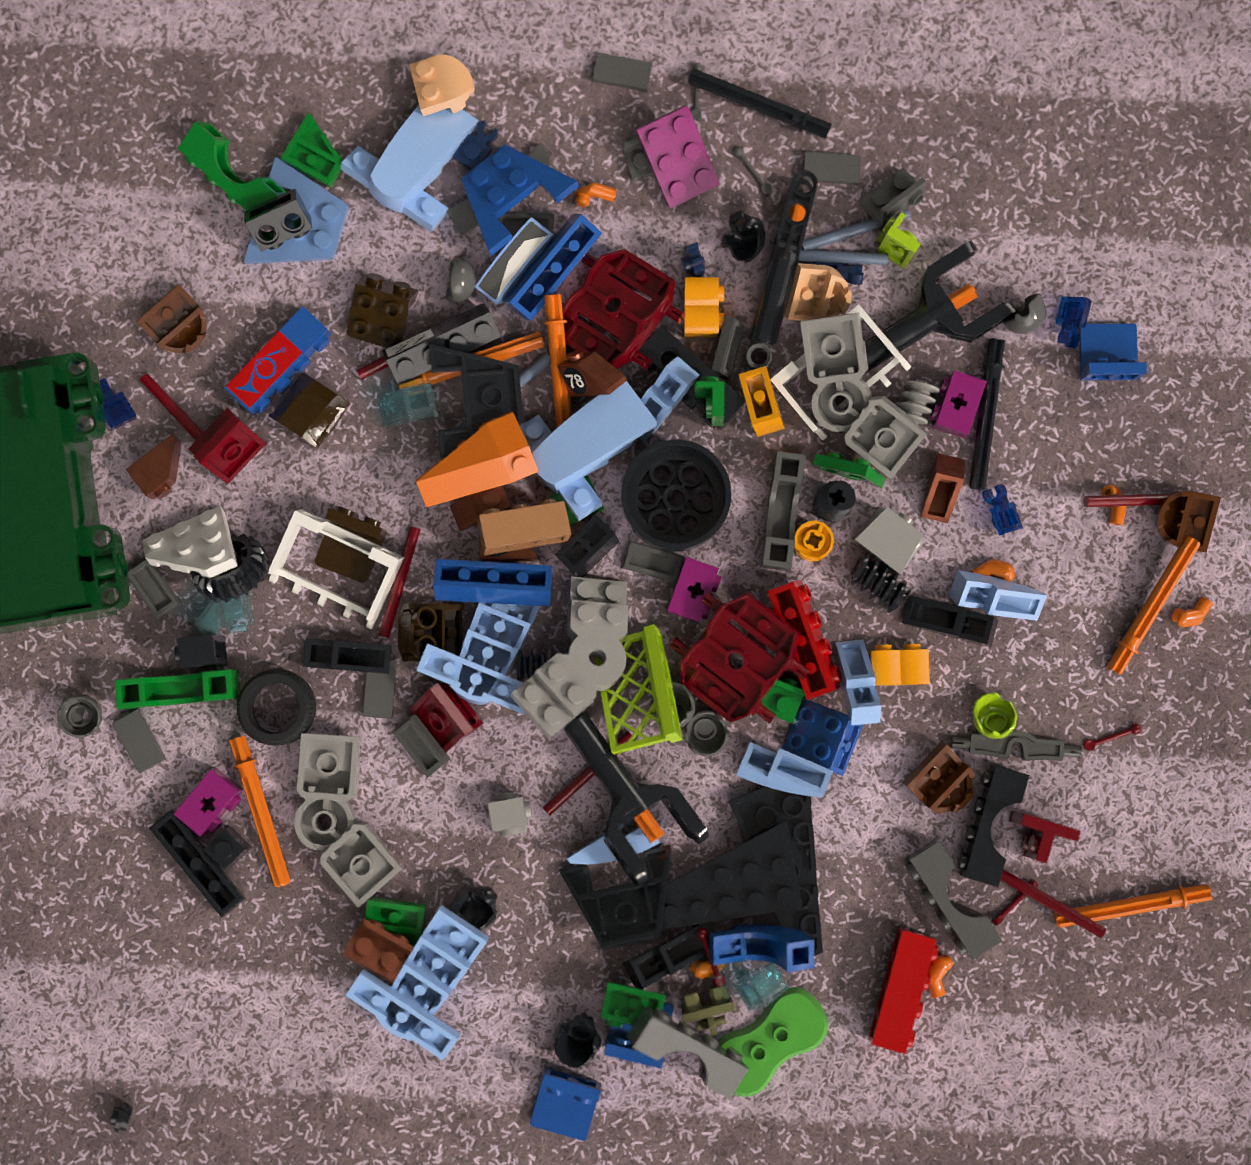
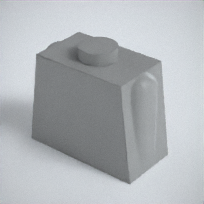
M880 507L852 543L865 553L869 552L874 560L878 559L882 566H887L891 573H896L899 576L920 549L924 539L923 534L912 526L914 522L903 513L897 515L888 507Z

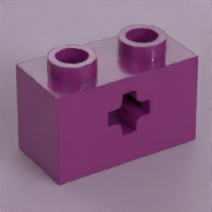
M955 370L950 374L949 378L944 377L939 389V393L943 394L940 404L935 403L930 415V419L934 420L932 428L963 439L967 437L987 381ZM955 398L959 399V405H961L957 410L954 409V403L952 402Z
M686 557L667 613L698 624L701 618L707 620L711 608L701 601L708 592H717L722 578L717 575L719 568ZM696 583L700 585L699 590L703 592V596L698 595L696 599L690 598L691 592L688 591V587L693 588Z
M218 768L211 769L174 815L199 836L207 835L208 832L212 835L222 825L223 821L220 818L226 810L231 812L240 803L242 798L239 795L243 789ZM212 798L216 799L213 802V805L216 808L208 810L207 807L209 803L206 800Z

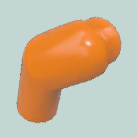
M593 182L576 190L574 202L579 207H587L590 204V199L595 197L613 202L616 196V188Z
M1105 485L1101 489V495H1123L1119 488L1114 485ZM1127 506L1109 507L1111 509L1109 524L1123 526Z
M990 559L971 570L972 573L987 576L995 575L1006 581H1012L1015 578V568L1013 565L997 559Z
M1201 596L1193 609L1185 611L1182 608L1175 609L1171 619L1183 628L1199 625L1209 612L1213 602Z
M938 955L935 962H930L928 973L931 974L929 990L932 998L941 997L946 994L941 979L953 966L952 959L948 955Z
M698 959L690 964V971L695 974V977L704 979L714 976L709 960L702 961ZM725 964L717 965L719 973Z

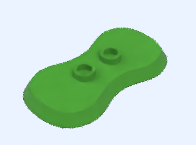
M798 987L779 991L772 997L761 1016L755 1022L745 1028L729 1032L718 1040L720 1047L726 1050L728 1047H732L743 1055L742 1061L749 1069L734 1095L748 1097L761 1092L769 1084L776 1070L786 1060L809 1052L822 1043L828 1031V1019L820 1003L808 991Z

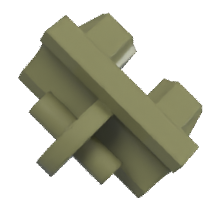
M724 985L709 987L712 1003L704 1005L700 1004L697 991L682 994L684 1010L681 1011L684 1022L689 1023L707 1018V1020L696 1022L698 1031L710 1028L712 1036L717 1035L715 1026L727 1024L724 1015L715 1018L713 1016L735 1010L732 997L729 998Z

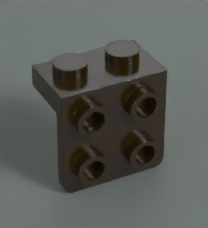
M365 274L355 283L347 335L351 338L385 348L403 341L408 311L416 301L418 290L411 288V285L405 282H390L384 280V277L378 274Z
M340 506L337 511L331 508L328 509L325 519L375 544L383 545L387 531L380 527L381 522L366 516L364 521L354 518L355 512ZM324 535L315 557V564L317 566L361 583H366L369 580L376 561L368 558L369 555L327 535Z

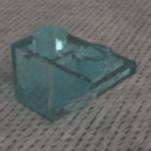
M431 383L402 388L378 400L384 428L439 417L435 391Z
M248 591V595H241L238 601L235 598H231L228 603H225L223 600L215 603L211 600L192 625V632L202 633V635H220L219 628L230 629V633L248 631L247 626L255 625L250 591Z
M774 962L738 975L734 984L749 1012L768 1006L789 988Z

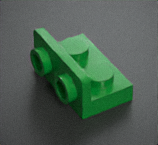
M702 377L701 381H695V397L706 398V418H712V426H724V381H718L717 377Z
M786 678L785 682L777 680L762 700L763 705L777 714L776 718L793 724L802 698L805 697L804 690L800 689L801 683Z
M608 982L601 1010V1018L606 1019L605 1024L622 1028L623 1023L633 1025L645 1006L654 1011L656 1008L663 1010L666 995Z

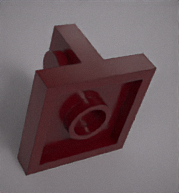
M226 408L188 450L194 454L193 457L226 484H229L267 443L230 409Z
M445 682L432 686L408 710L412 716L415 714L418 716L445 753L484 724L470 704L460 698L450 687V684Z
M1012 811L1009 822L1031 828L1030 833L1024 834L1021 842V849L1024 850L1023 856L1046 864L1055 836L1078 842L1081 830L1017 811Z

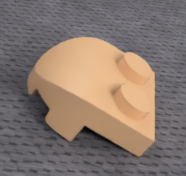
M436 55L409 64L423 116L447 108H451L454 114L462 110L466 106L465 101L470 94H474V81L470 72L459 60L452 56Z
M798 263L784 315L788 320L799 321L840 314L844 315L851 304V290L842 275L834 268L826 265Z

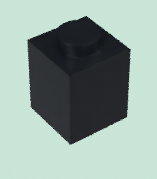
M233 827L224 829L204 850L223 870H227L233 867L252 847Z

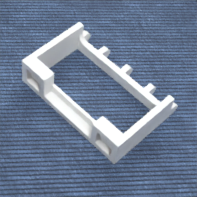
M858 304L848 314L859 312L860 321L864 319L895 356L890 363L869 379L866 384L870 388L880 379L888 387L891 385V382L885 376L886 373L898 363H901L902 367L906 370H909L911 365ZM804 353L795 362L791 361L770 380L811 430L816 432L822 440H825L827 435L821 429L823 426L813 420L785 386L806 368ZM845 399L838 407L845 409L849 405L848 399Z
M300 509L294 511L268 572L271 574L269 581L275 584L280 575L295 582L292 592L297 595L302 586L321 594L317 604L322 607L327 598L346 606L343 616L348 619L353 610L367 617L366 620H368L366 627L372 630L405 557L308 511ZM301 526L315 533H323L369 555L368 558L389 567L371 609L283 568Z

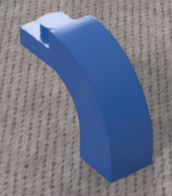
M734 925L732 930L709 933L710 962L713 965H720L739 961L759 960L774 963L786 972L814 968V939L801 931L776 925Z

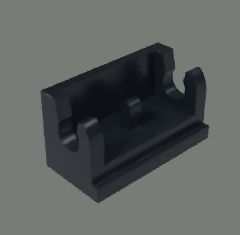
M595 515L555 556L575 577H584L620 541L616 534Z

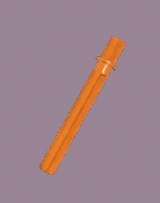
M561 294L544 296L547 319L544 325H547L557 428L572 416L570 395L557 367L567 360L564 323H567V321L563 320Z
M536 331L472 354L504 361L545 346V342L541 332ZM429 370L399 384L402 395L425 387L428 390L430 385L460 376L461 371L432 373Z
M1186 536L1183 539L1181 547H1178L1122 641L1117 642L1119 646L1107 664V668L1121 675L1132 656L1139 653L1137 651L1139 645L1199 548L1200 542L1190 536Z
M246 735L231 739L229 743L236 763L234 769H238L273 885L275 887L287 885L291 879L254 764L257 761L252 758Z
M1207 884L1186 888L1178 885L1177 889L1072 909L1093 921H1100L1179 906L1185 909L1188 904L1212 900V895L1210 893L1211 888ZM1054 913L1055 922L1058 927L1077 925L1058 913Z

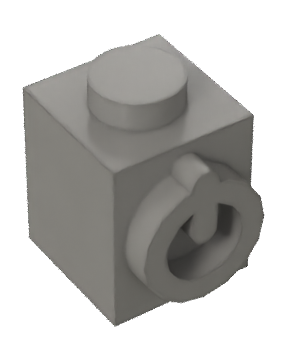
M516 791L499 794L500 800L488 803L493 832L499 831L500 837L527 832L528 819L533 818L530 801L525 802L524 796L517 797Z

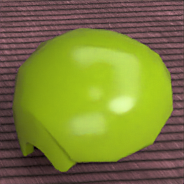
M992 692L981 695L975 701L972 718L974 726L982 735L992 739H1002L1015 729L1017 713L1011 701H1007L1001 698L998 693Z

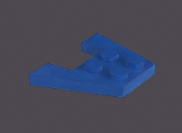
M505 144L461 178L491 256L513 238L511 233L498 219L539 186L556 203L562 201L579 187L577 180Z

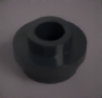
M124 1102L121 1103L120 1108L114 1107L109 1125L115 1126L113 1132L118 1133V1130H127L133 1107L126 1106Z

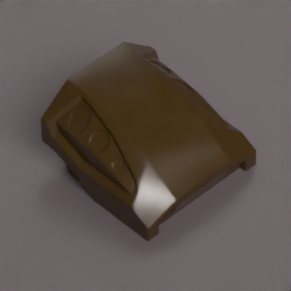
M303 373L269 417L318 449L325 438L333 431L350 406V403L309 375Z
M403 604L398 617V649L402 660L420 661L427 644L460 656L462 650V611L465 610V605Z

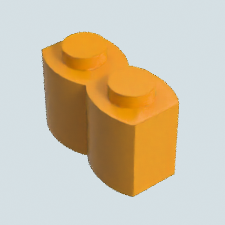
M685 277L684 313L686 316L684 318V337H718L719 330H722L724 324V313H719V302H724V285H719V277Z
M904 644L903 650H892V645H875V651H868L875 674V686L930 684L928 649H921V644Z

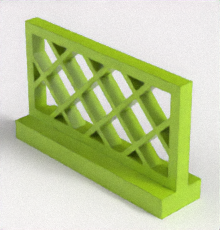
M655 624L643 627L644 631L624 637L621 644L625 649L626 657L635 662L627 675L621 674V677L624 679L615 692L610 689L600 691L611 753L613 754L665 741L673 743L683 740L663 636ZM642 640L644 649L638 658L627 652L633 642ZM594 656L596 666H601V660ZM640 665L648 669L649 673L643 685L631 679ZM629 682L640 688L631 702L620 696ZM645 692L652 695L654 703L648 712L636 706ZM618 699L629 705L620 719L613 716L611 710ZM634 709L645 715L637 729L625 723ZM652 719L658 723L660 734L647 737L641 732L649 720ZM623 726L634 732L627 743L618 745L616 736Z

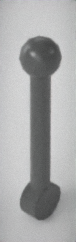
M695 63L692 66V70L702 71L703 69L700 63ZM694 86V104L691 114L694 120H699L702 115L699 110V88Z
M736 146L733 149L734 156L741 159L761 186V192L765 195L770 194L772 186L763 181L743 154V148Z

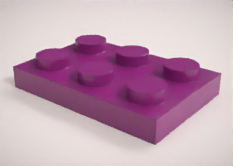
M684 105L635 129L668 208H673L720 185L688 105Z

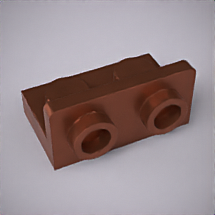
M363 919L341 956L393 984L414 947L409 945V940L399 934L392 935L385 931L384 926L372 919H369V921Z

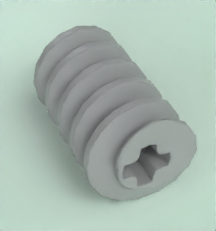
M907 381L903 385L906 391L901 392L899 396L902 402H898L896 405L906 412V416L916 424H927L928 421L922 417V414H931L932 410L926 406V403L934 404L936 400L930 396V393H939L940 390L925 382Z

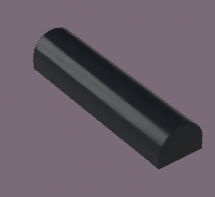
M171 809L149 829L215 911L223 918L246 898L223 869L204 850L205 847L188 826L174 815L175 810Z

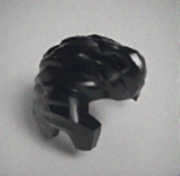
M740 210L729 216L730 220L728 222L731 234L722 237L721 245L723 249L727 247L731 251L732 257L737 261L747 263L753 261L763 250L766 232L759 218L747 215Z
M463 886L457 891L450 905V911L481 931L483 928L487 929L497 918L496 899L498 895L489 886Z
M586 1012L576 1015L569 1022L559 1023L555 1030V1054L559 1061L568 1067L579 1068L580 1066H585L601 1048L602 1039L595 1028L594 1018L587 1015Z

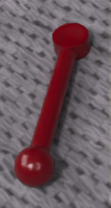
M1134 723L1130 728L1094 741L1086 740L1084 748L1087 751H1092L1097 745L1131 733L1137 735L1141 732V726Z
M1035 880L1028 881L1029 884L1038 888V883ZM1020 893L992 920V923L995 926L999 925L1004 917L1027 895Z
M699 928L696 934L702 940L710 962L709 942L707 940L708 931L705 928ZM710 962L714 973V985L723 986L726 982L725 977L720 975L717 965H713Z

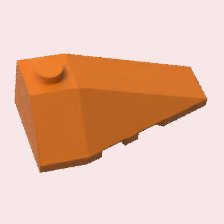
M512 411L483 423L477 432L466 441L463 440L459 443L453 452L444 459L441 458L415 480L426 507L509 484L538 472L530 447Z

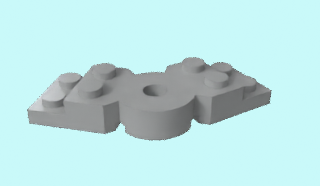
M859 312L800 321L808 379L818 385L812 397V410L815 418L823 427L830 431H845L846 445L892 479L928 432L907 417L906 412L885 396L872 397L868 385L862 379V376L868 370V362ZM842 395L848 399L849 406L847 409H840L836 405V396Z
M571 576L569 580L566 634L573 643L567 654H556L536 670L533 676L511 693L510 697L548 739L552 738L592 704L596 698V690L604 691L609 689L623 673L626 666V653L621 641L626 636L628 629L627 582ZM589 657H598L601 660L602 665H593L590 662Z
M302 733L297 792L305 801L300 805L295 814V831L305 846L313 850L322 851L320 864L359 908L403 869V866L385 847L386 844L368 823H356L355 811L349 802L358 794L361 737ZM322 814H327L332 819V825L328 830L323 829L319 824V818Z

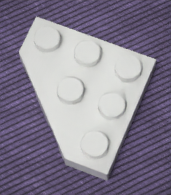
M221 506L212 510H206L196 517L179 522L171 528L154 533L142 540L145 558L152 566L168 565L171 570L185 573L196 571L201 576L209 578L237 566L227 518Z

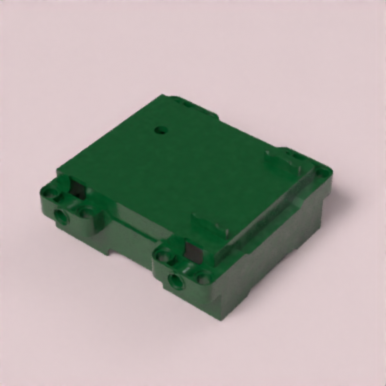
M81 353L61 354L0 366V634L117 615V610L124 609L130 601L128 569L121 533L112 527L100 524L91 451L94 450L93 440L99 439L104 435L106 421L98 367L93 360ZM82 362H85L86 368L84 371L80 367H78V365ZM68 388L70 409H63L56 405L54 390ZM90 418H93L94 421L92 428L90 426ZM107 531H108V533H109V535H110V540H109L108 544H107L106 533H105V532H107ZM78 555L82 557L87 556L92 559L95 581H81ZM114 589H116L118 592V599L116 602L114 596Z

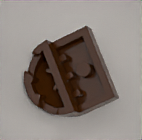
M177 284L136 320L160 348L173 353H188L196 349L204 340L207 330L204 312L180 284Z
M1178 490L1169 494L1162 502L1157 515V529L1160 536L1166 542L1179 548L1186 536L1193 537L1200 542L1197 551L1207 553L1221 497L1191 490Z
M941 741L902 783L920 802L938 814L949 811L955 813L964 808L971 800L974 793L971 789L972 778H975L972 769L947 744Z

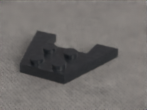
M429 344L432 373L461 371L466 428L438 430L440 459L447 457L457 448L459 443L471 437L486 421L512 411L518 424L524 423L518 365Z
M671 845L643 852L648 880L640 886L630 882L593 891L589 866L587 864L559 869L603 950L661 938L672 854Z

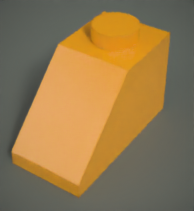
M764 366L739 374L751 423L757 437L785 429L767 367Z

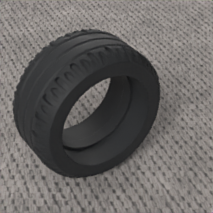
M267 670L253 676L243 686L237 700V716L243 730L252 739L265 745L276 746L295 742L301 738L302 733H307L316 715V700L309 684L299 675L285 670ZM272 683L288 685L294 690L299 700V714L296 721L289 729L282 732H271L264 729L258 723L254 714V702L258 693L265 686Z

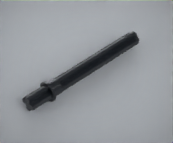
M693 69L689 75L688 83L692 86L799 128V132L804 130L824 139L827 138L832 123L809 115L810 111L808 110L805 113L697 69Z
M991 338L988 341L986 363L982 364V368H985L983 380L987 382L980 401L969 483L970 489L984 490L986 488L1001 372L1005 370V365H1002L1005 340Z

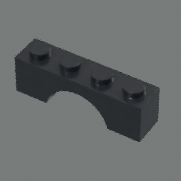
M992 764L990 769L984 770L981 778V785L985 786L982 797L978 796L973 807V813L977 814L974 825L970 824L968 826L965 841L969 842L966 853L962 852L958 860L957 868L961 870V876L999 887L1006 859L998 853L992 843L991 825L995 816L1003 808L1012 804L1022 803L1030 775Z

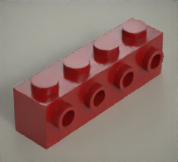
M798 580L767 591L774 612L799 631L795 657L798 662L810 669L803 680L799 677L807 700L841 688L842 675L838 666L832 663L830 657L832 648L828 639H823L820 627H822L821 618L817 611L813 612L810 604L812 595L808 585H803L802 580Z
M902 927L897 928L868 1036V1041L871 1045L905 1055L907 1048H912L916 1031L913 1030L915 1019H920L923 1010V1002L920 1001L923 990L927 991L931 980V974L928 973L930 962H935L939 946L936 945V939L932 936Z

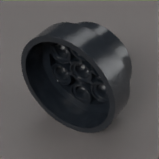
M678 439L658 442L639 453L629 465L621 488L623 513L632 531L648 545L671 552L688 551L705 544L713 538L726 520L732 497L730 480L721 461L707 448L691 441ZM658 468H665L669 471L670 477L666 481H658L654 477V471ZM686 469H694L698 474V479L694 482H687L683 479L682 473ZM646 491L651 492L655 497L654 503L647 506L639 501L640 494ZM673 492L681 494L683 503L679 506L670 505L667 501L668 495ZM706 493L711 497L712 503L708 507H701L696 502V496ZM658 516L665 517L669 525L665 530H656L652 525L653 519ZM686 517L693 518L697 523L696 529L685 531L681 527L682 519Z

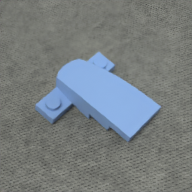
M418 105L393 137L380 159L357 146L342 161L341 170L367 187L372 196L381 205L399 213L403 212L432 232L445 218L449 208L423 190L439 176L442 167L454 156L466 136L474 131L479 120L463 109L453 114L451 108L423 116Z
M626 381L611 394L595 397L553 432L549 430L539 414L522 424L520 428L530 447L541 481L549 489L559 493L577 520L580 521L602 507V501L584 476L609 464L610 458L633 446V441L655 428L657 421Z
M479 603L470 629L467 631L460 656L427 644L416 671L450 684L455 693L468 703L484 705L494 702L525 715V712L510 697L511 693L521 686L523 682L507 675L518 656L519 649L522 648L540 606Z
M441 905L407 958L392 987L363 969L345 996L374 1014L381 1025L390 1033L406 1040H413L441 1060H444L461 1033L433 1014L449 997L454 987L468 971L474 959L487 943L489 936Z

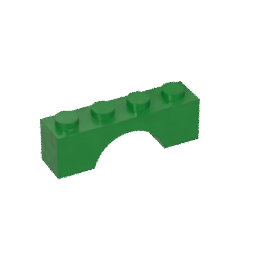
M195 122L178 147V150L185 155V160L190 165L202 170L206 174L205 178L210 183L223 189L226 192L225 196L231 202L240 205L246 211L286 193L271 177H260L250 182L239 178L232 170L228 159L230 140L210 122Z
M220 670L178 676L115 680L117 709H136L238 699L240 694L239 670Z

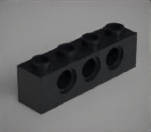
M662 325L639 349L640 353L652 359L651 364L647 368L650 372L655 370L661 374L665 368L661 363V359L664 356L670 355L674 358L678 356L699 374L698 381H701L702 377H717L718 381H723ZM725 382L724 426H717L721 430L743 408L746 402ZM695 385L691 386L681 400L690 409L693 410L696 407L704 414L701 417L703 421L714 429L716 426H712V418H706V403L703 401V398L695 397Z

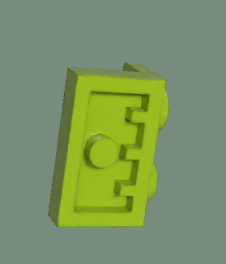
M901 212L897 219L891 217L883 228L882 233L877 239L881 243L877 252L888 254V259L905 269L921 243L909 231H901L899 229L906 214Z

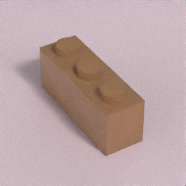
M555 499L544 500L539 505L528 507V504H518L512 506L511 510L500 511L498 508L483 511V514L479 515L477 520L483 556L568 542L571 536L565 502H556Z

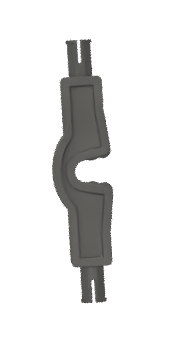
M1012 731L1007 737L1002 739H992L982 734H970L969 738L951 737L953 742H962V744L951 743V749H969L970 754L988 755L1003 759L1010 757L1011 747L1015 742L1020 743L1021 758L1025 761H1063L1064 757L1081 758L1082 753L1070 752L1082 751L1081 746L1064 745V741L1036 739L1031 734L1022 731Z

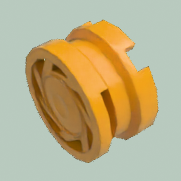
M816 520L808 521L802 524L795 532L794 550L803 560L809 562L819 561L825 558L833 548V533L823 522Z

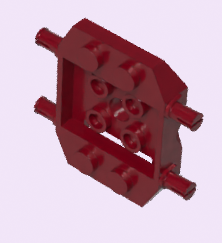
M626 249L601 255L598 259L589 252L586 253V257L583 256L582 263L591 267L586 276L583 286L571 294L565 303L562 302L563 320L567 321V323H564L566 346L573 351L596 352L616 369L630 361L637 363L643 369H647L652 359L639 352L647 338L664 316H668L678 324L682 323L681 319L684 320L686 316L684 312L673 307L672 304L676 284L674 279ZM611 302H621V306L617 311H607V307ZM581 314L621 341L619 344L577 318V316Z
M708 592L701 602L715 612L713 613L714 617L707 625L703 634L692 647H688L678 637L669 646L682 656V661L680 662L681 684L685 685L690 692L730 723L751 714L753 716L757 714L770 724L777 714L764 706L762 700L782 673L790 669L803 680L810 671V669L798 662L795 657L799 631L750 593L724 603ZM731 619L777 653L775 657L729 623ZM731 653H739L743 657L742 667H735L731 664Z

